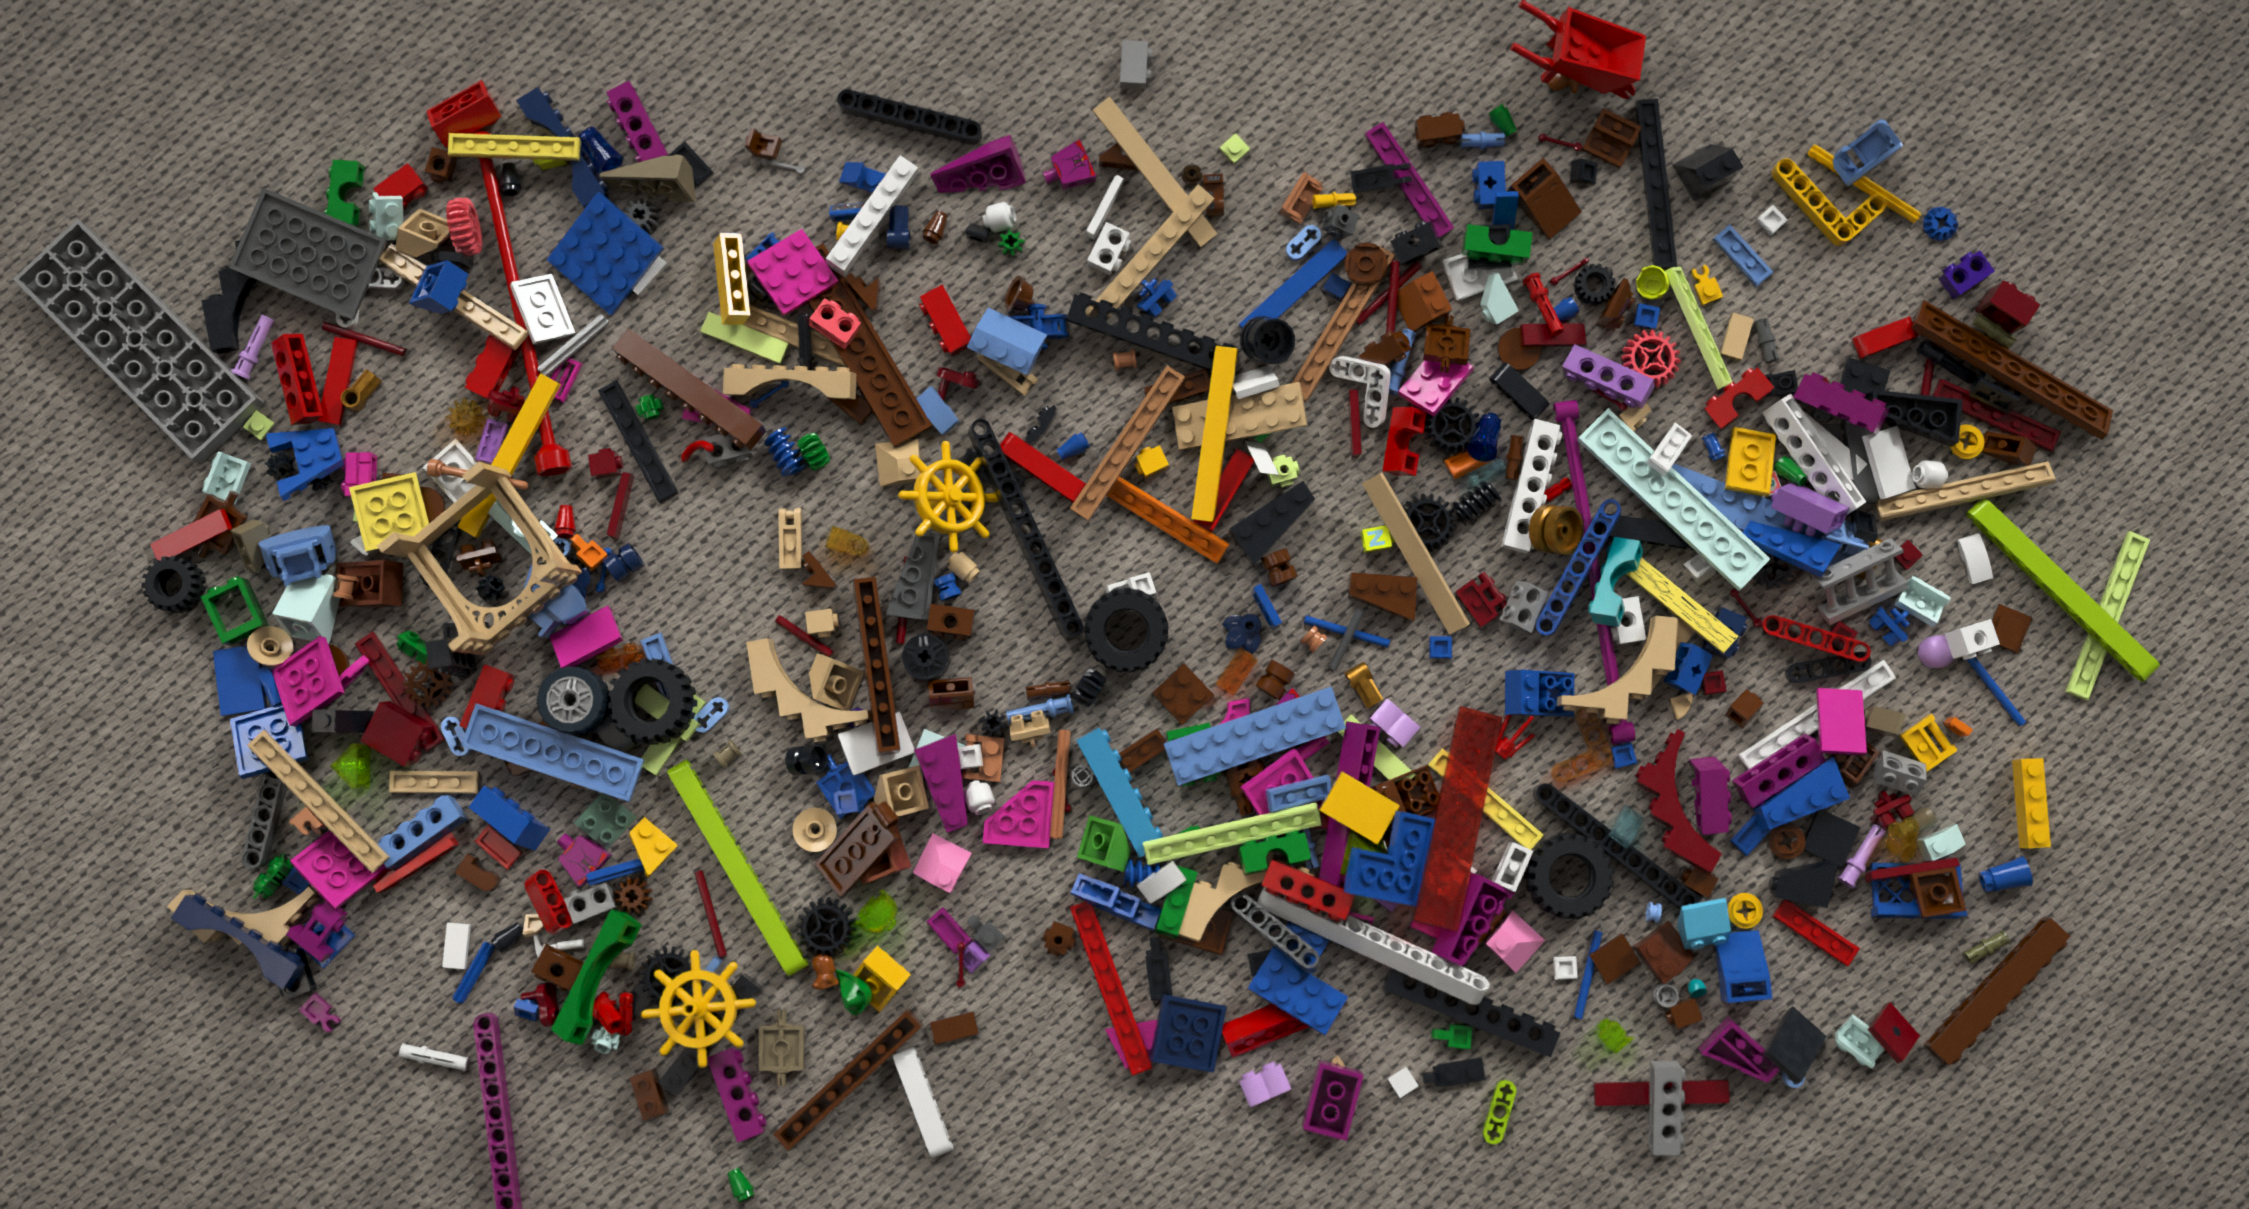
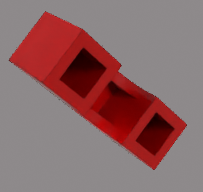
M1758 367L1755 370L1750 368L1741 375L1742 380L1737 384L1731 382L1723 389L1724 394L1720 397L1715 395L1705 403L1707 407L1704 408V411L1720 430L1724 429L1739 416L1732 406L1735 397L1745 394L1757 403L1774 390L1775 387Z
M1393 407L1382 471L1395 476H1416L1419 454L1410 452L1408 444L1413 435L1423 434L1427 412L1414 407Z

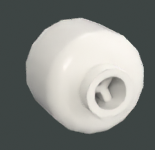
M1000 202L986 208V215H983V221L986 228L989 227L994 233H998L1013 227L1014 222H1016V213L1012 205Z
M1923 460L1914 467L1912 477L1919 488H1941L1948 479V472L1941 462Z
M980 781L969 783L967 785L968 788L964 791V799L968 810L976 813V815H982L991 811L995 798L989 784L980 783Z

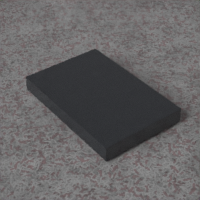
M1792 1006L1786 1012L1763 1054L1796 1084H1799L1803 1081L1827 1036Z

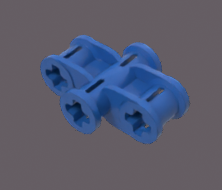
M1029 305L1027 307L1029 316H1009L1047 334L1046 339L1069 338L1066 325L1067 314L1044 315L1046 305ZM1046 341L1044 342L1041 350L1048 349Z

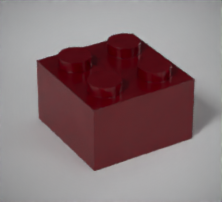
M2003 280L1987 291L1975 311L1982 313L1994 323L2001 324V328L2012 335L2028 325L2041 304L2036 302L2032 295L2019 291L2015 284Z

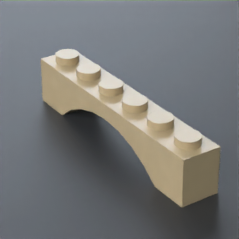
M731 364V368H724L723 394L752 396L769 384L795 380L811 384L829 398L855 400L856 373L850 372V368L837 367L836 371H828L829 367H815V371L807 370L805 366H794V370H786V366L774 365L773 369H765V365H752V369H745V365Z

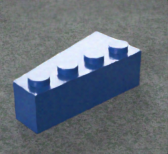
M1834 757L1825 758V762L1783 788L1781 792L1766 799L1763 804L1755 807L1753 812L1757 818L1760 830L1772 829L1850 799Z

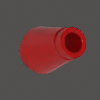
M570 505L559 506L554 531L559 538H572L576 532L573 507Z

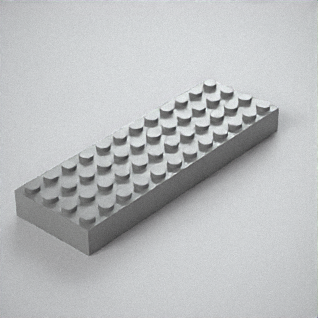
M79 219L69 226L13 279L192 460L203 464L249 420L256 410L258 411L265 404L88 225Z

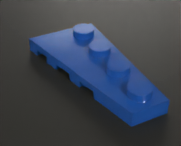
M1750 521L1742 532L1760 550L1821 578L1841 546L1839 543Z

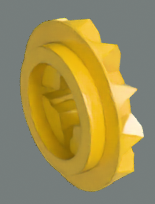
M1960 425L1959 439H1965L1968 436V442L1972 444L1963 449V443L1959 440V443L1950 447L1952 454L1957 455L1960 459H1972L1978 456L1984 448V437L1975 426Z
M1740 893L1733 896L1728 903L1730 922L1739 928L1745 929L1756 926L1763 916V907L1760 900L1750 893ZM1743 903L1745 907L1753 909L1747 912L1746 919L1743 914L1736 913V911L1742 909Z

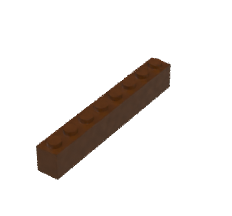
M629 328L612 347L617 354L615 358L620 363L631 365L633 367L632 371L640 377L645 375L649 378L648 382L656 389L663 388L666 391L665 394L670 399L681 401V406L688 412L692 413L695 411L699 414L698 418L706 425L713 424L716 427L715 430L721 436L726 437L728 435L733 439L732 443L739 449L746 448L751 451L767 432L760 422Z
M876 577L854 579L853 592L876 755L898 754L900 752V742Z
M2042 917L1923 1045L1943 1064L1950 1066L1957 1063L1962 1057L1961 1053L1976 1043V1037L1991 1027V1021L2006 1011V1005L2021 995V989L2036 979V973L2051 963V957L2066 947V941L2071 936L2052 918Z
M907 1009L773 1135L789 1151L923 1026V1023L910 1009Z

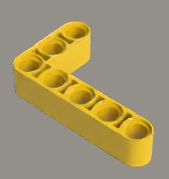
M1781 159L1771 171L1772 178L1836 246H1843L1882 213L1887 205L1883 196L1875 194L1870 196L1845 218L1791 159ZM1779 167H1784L1787 170V174H1782ZM1794 183H1799L1802 190H1797L1794 187ZM1808 199L1815 200L1816 206L1810 205ZM1870 203H1874L1877 206V211L1871 209ZM1823 214L1828 215L1831 218V222H1826ZM1854 216L1860 218L1861 224H1857L1854 221ZM1838 230L1843 231L1846 237L1841 238L1838 235Z

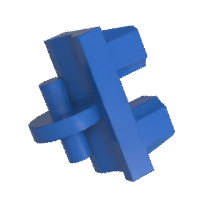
M1156 279L1149 283L1143 280L1140 283L1143 289L1139 292V295L1143 298L1147 293L1149 294L1136 306L1141 311H1146L1150 316L1156 317L1162 311V308L1156 303L1160 297L1166 303H1170L1177 297L1171 287L1174 284L1170 280L1166 281L1165 279L1159 284Z
M1879 606L1875 610L1876 614L1869 620L1870 625L1876 631L1885 624L1890 627L1891 630L1883 636V639L1890 646L1895 645L1899 641L1905 642L1908 639V635L1900 628L1898 623L1900 622L1904 628L1910 624L1905 619L1909 614L1907 610L1899 612L1894 607L1890 610V613L1894 616L1892 619Z

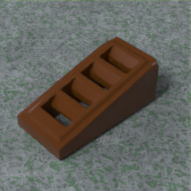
M1867 741L1866 750L1870 758L1865 755H1848L1846 762H1843L1838 768L1844 784L1849 788L1859 783L1880 754ZM1855 756H1858L1862 761L1865 762V764L1863 765L1861 762H1859L1855 758ZM1850 763L1856 766L1859 769V771L1857 772L1854 768H1852L1850 766Z

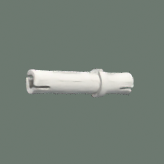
M403 1043L399 1051L400 1058L417 1060L420 1064L426 1062L466 1071L469 1063V1057L430 1050L427 1046H422L421 1048Z

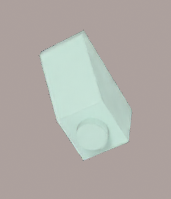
M1499 273L1489 274L1480 304L1483 309L1481 313L1487 322L1499 324L1519 310Z
M1957 824L1916 840L1924 861L1937 860L1954 853L1966 845Z

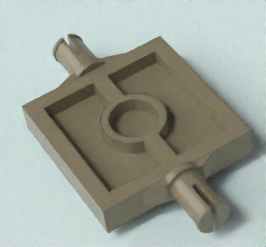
M777 1009V1023L773 1025H759V1071L777 1073V1087L786 1086V1073L790 1071H803L805 1066V1025L786 1023L787 1009Z

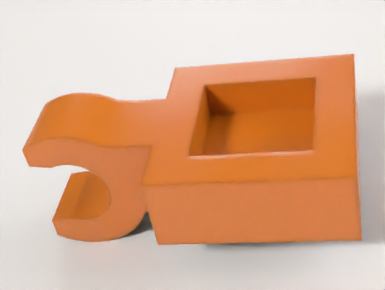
M578 534L570 539L572 541L571 546L578 551L576 557L591 571L599 566L603 559L608 556L593 540L587 544Z

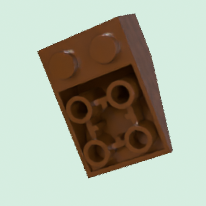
M1544 158L1512 183L1507 192L1518 191V205L1549 240L1582 213L1558 173Z
M1427 765L1370 787L1400 805L1397 811L1420 816L1443 806ZM1411 773L1415 774V776L1412 779L1405 778L1394 783V780L1402 778ZM1394 817L1388 825L1387 829L1393 827Z

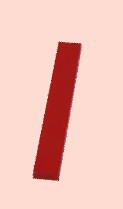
M1087 902L1070 907L1130 1073L1134 1076L1153 1068L1151 1061H1149L1148 1053L1094 907Z

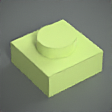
M1235 133L1220 147V150L1235 164L1250 151V148Z
M256 410L243 428L262 441L275 423Z

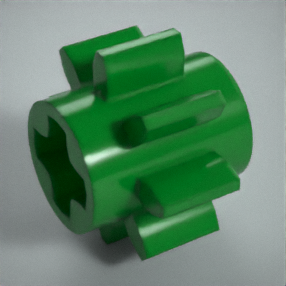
M1009 229L1008 234L1000 235L1003 242L998 243V247L1004 248V256L1010 253L1014 258L1016 252L1023 253L1020 245H1024L1025 240H1019V231L1014 234ZM1009 240L1014 241V247L1009 246Z
M650 394L638 399L640 404L635 405L640 417L644 416L645 420L648 421L661 416L660 410H664L660 398L655 399L654 394Z

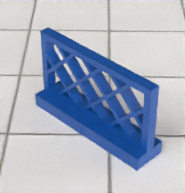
M1871 863V871L1877 870V868L1886 869L1918 863ZM1960 864V866L1956 868V872L1963 895ZM1895 878L1903 886L1896 894L1887 886L1891 879L1885 882H1871L1873 901L1871 918H1921L1915 898L1910 903H1905L1899 897L1904 889L1911 893L1909 889L1910 879L1905 882L1901 878ZM1883 888L1892 896L1888 902H1879V892ZM1967 911L1923 919H1961L1967 916Z

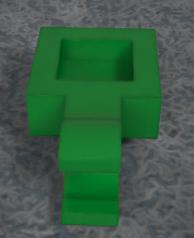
M1449 1024L1448 1030L1432 1028L1431 1037L1447 1040L1448 1047L1470 1049L1473 1027Z

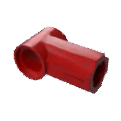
M602 991L594 1000L592 1016L599 1020L605 1030L611 1035L619 1033L624 1028L625 1020L615 1007L617 1005L614 999L611 1001L609 999L610 995Z

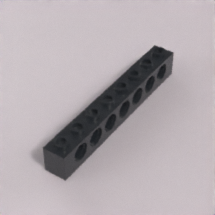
M1080 292L1079 295H1074L1066 318L1067 322L1212 372L1213 361L1209 358V352L1215 350L1216 346H1222L1214 343L1215 339L1204 335L1202 338L1194 336L1195 332L1185 328L1179 331L1174 329L1173 324L1165 321L1159 324L1153 321V317L1141 314V317L1133 314V310L1121 307L1120 310L1112 307L1113 304L1105 300H1100V303L1091 300L1092 296ZM1093 307L1097 310L1098 314L1095 318H1089L1085 310ZM1113 314L1118 318V323L1113 326L1109 325L1106 317ZM1128 322H1136L1139 327L1138 331L1135 333L1129 332L1127 329ZM1149 329H1156L1159 333L1158 339H1150L1147 331ZM1170 336H1176L1179 339L1177 347L1169 345L1168 338ZM1190 343L1199 345L1200 351L1198 354L1190 353L1188 349ZM1223 343L1222 346L1236 348L1234 345L1228 343Z
M1390 967L1382 989L1551 1058L1561 1033L1555 1030L1556 1025L1543 1021L1541 1025L1534 1022V1016L1524 1012L1519 1016L1513 1013L1514 1008L1504 1004L1501 1007L1492 1005L1494 1000L1483 997L1481 1002L1476 1004L1477 1010L1475 1013L1468 1014L1466 1011L1468 1002L1456 997L1455 1004L1448 1006L1445 1002L1448 993L1435 988L1434 996L1426 997L1424 990L1429 985L1415 978L1414 986L1411 989H1406L1404 987V980L1411 976ZM1490 1011H1496L1497 1020L1489 1023L1487 1014ZM1512 1019L1518 1021V1028L1514 1031L1508 1029V1022ZM1537 1028L1539 1031L1538 1037L1533 1040L1530 1039V1029Z

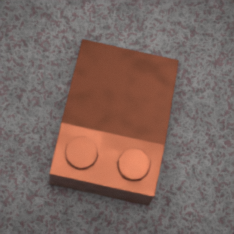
M375 560L336 563V576L341 574L357 577L352 589L353 599L340 598L338 607L402 606V562Z

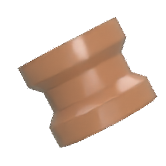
M1314 625L1300 642L1308 645L1310 651L1314 653L1327 636L1320 634L1318 628Z

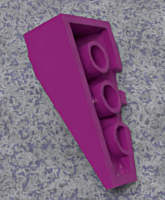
M1011 135L990 141L930 173L939 193L965 192L968 187H979V191H986V187L999 186V190H1007L1026 183L1020 156Z

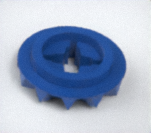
M1943 206L1932 208L1924 217L1923 228L1926 234L1934 240H1948L1956 233L1959 225L1956 219L1957 215H1954L1951 209L1943 208ZM1946 217L1944 219V224L1946 226H1943L1937 230L1939 225V222L1937 220H1941L1942 218Z

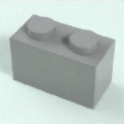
M1122 40L1120 88L1146 90V83H1150L1151 70H1147V62L1152 61V49H1148V41Z

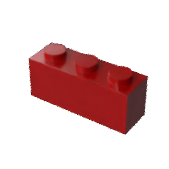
M943 284L919 296L922 302L919 304V307L924 316L927 314L930 316L932 322L929 325L934 334L939 333L942 339L939 341V344L944 353L949 352L952 357L967 349L971 336Z
M492 335L487 337L483 353L478 355L473 372H470L465 380V388L487 400H489L488 394L490 390L499 392L521 350V346L513 350Z
M484 664L459 726L467 729L476 704L502 712L506 705V700H504L506 693L510 692L514 685V680L512 679L514 675Z

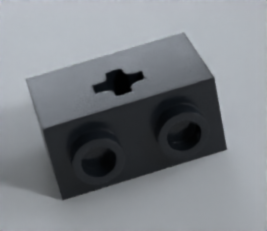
M1422 221L1414 226L1415 229L1409 232L1406 230L1399 232L1395 235V239L1390 241L1401 265L1407 266L1444 248L1433 223ZM1415 238L1420 239L1417 247L1412 245L1415 243Z

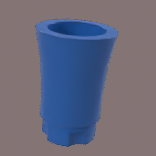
M2023 856L1979 872V880L1985 893L2033 885L2030 867Z

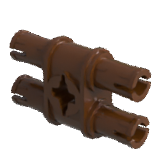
M1259 758L1247 762L1245 767L1235 766L1226 769L1224 772V777L1227 778L1231 790L1230 795L1235 797L1240 816L1246 815L1244 805L1248 814L1253 812L1249 800L1240 787L1246 783L1241 781L1245 773L1254 778L1264 770V762L1259 760Z

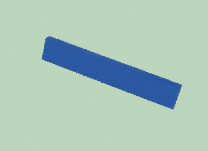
M1335 239L1331 240L1239 323L1241 329L1248 320L1256 316L1278 319L1344 260L1348 252Z

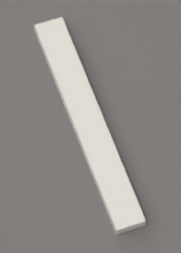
M1882 660L1839 689L1862 690L1864 700L1896 679L1885 660ZM1817 703L1740 753L1738 757L1746 769L1752 768L1804 733L1811 735L1817 731Z

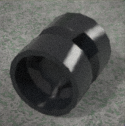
M820 744L791 747L785 757L787 770L792 775L822 772L825 770L828 762L826 750Z

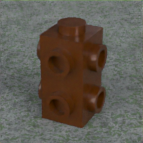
M1445 112L1437 117H1432L1431 115L1419 117L1414 124L1417 146L1431 148L1438 143H1445V145L1457 143L1461 139L1462 133H1465L1464 120H1460L1459 113L1453 114V112Z
M1391 330L1380 337L1382 341L1376 344L1374 341L1365 346V352L1358 356L1361 360L1382 364L1389 369V363L1392 361L1398 363L1407 357L1405 353L1411 350L1410 342L1401 331L1393 333Z

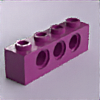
M628 80L607 91L609 99L606 102L612 112H617L619 118L616 121L620 129H625L629 135L625 138L630 148L636 149L638 153L635 156L637 162L669 156L631 82ZM625 106H632L629 112H623ZM642 124L638 131H632L634 125ZM651 142L649 149H642L644 143Z
M1804 733L1734 778L1732 782L1743 802L1754 808L1763 804L1772 795L1781 792L1783 788L1825 762L1826 759L1823 753H1820V747L1816 739Z
M734 1046L708 1056L707 1060L737 1143L763 1133L766 1130L764 1126H767V1121L764 1114L759 1113L757 1107L760 1104L756 1092L751 1091L749 1084L752 1083L749 1072L743 1069L744 1057L741 1050H737ZM727 1066L735 1068L736 1075L734 1078L727 1076ZM735 1087L743 1090L744 1096L742 1099L734 1096L733 1091ZM742 1109L750 1110V1120L742 1118Z

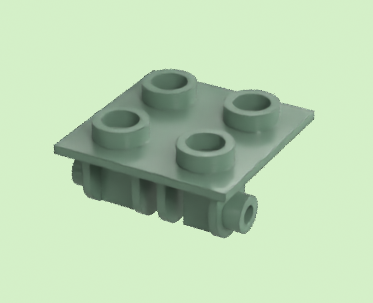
M601 793L574 824L608 850L637 817L613 796Z

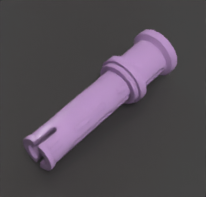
M264 315L260 316L245 350L239 353L238 356L240 358L235 368L231 369L234 374L247 380L250 379L249 374L254 364L258 363L257 355L274 323L273 319Z
M1873 824L1855 856L1847 860L1845 870L1841 875L1837 876L1836 879L1845 886L1854 889L1856 887V880L1861 873L1866 871V862L1886 833L1881 828L1876 835L1880 826Z

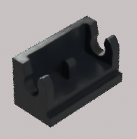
M1980 371L1979 377H1976L1971 384L1969 396L2009 414L2020 401L2021 392L2015 391V394L1985 380L1986 373Z

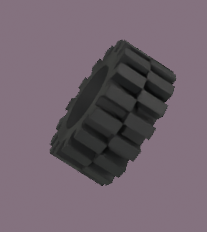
M1594 263L1590 264V266H1585L1575 278V294H1578V298L1580 300L1583 299L1586 304L1591 303V305H1595L1598 303L1599 305L1612 295L1615 289V278H1612V271L1608 272L1609 268L1606 266L1604 268L1601 267L1602 264L1595 266ZM1590 277L1599 278L1602 282L1601 291H1590L1587 288V280Z

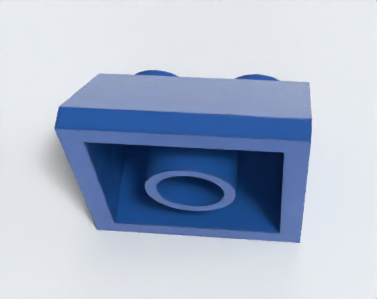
M448 260L426 266L409 304L439 314L453 311L458 304L457 298L467 285L466 279L469 274Z

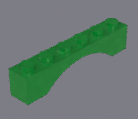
M610 910L551 1029L565 1042L583 1045L593 1025L594 1000L602 976L612 961L624 949L633 945L642 924L627 913Z

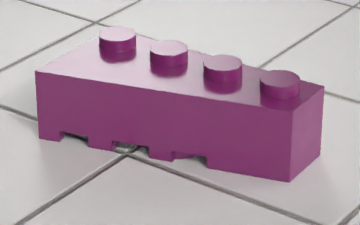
M1467 871L1431 953L1463 967L1479 944L1478 939L1483 933H1487L1491 927L1489 925L1496 914L1499 915L1504 909L1503 904L1507 898L1511 899L1515 892L1483 876Z

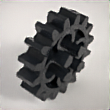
M1764 552L1770 558L1768 563H1773V561L1779 565L1786 563L1787 567L1781 570L1777 566H1773L1771 569L1769 566L1764 565L1752 579H1759L1758 584L1761 586L1766 582V587L1769 589L1772 587V584L1776 588H1780V582L1787 585V578H1794L1791 571H1795L1798 568L1777 557L1773 559L1771 554ZM1773 571V578L1768 579L1767 575Z

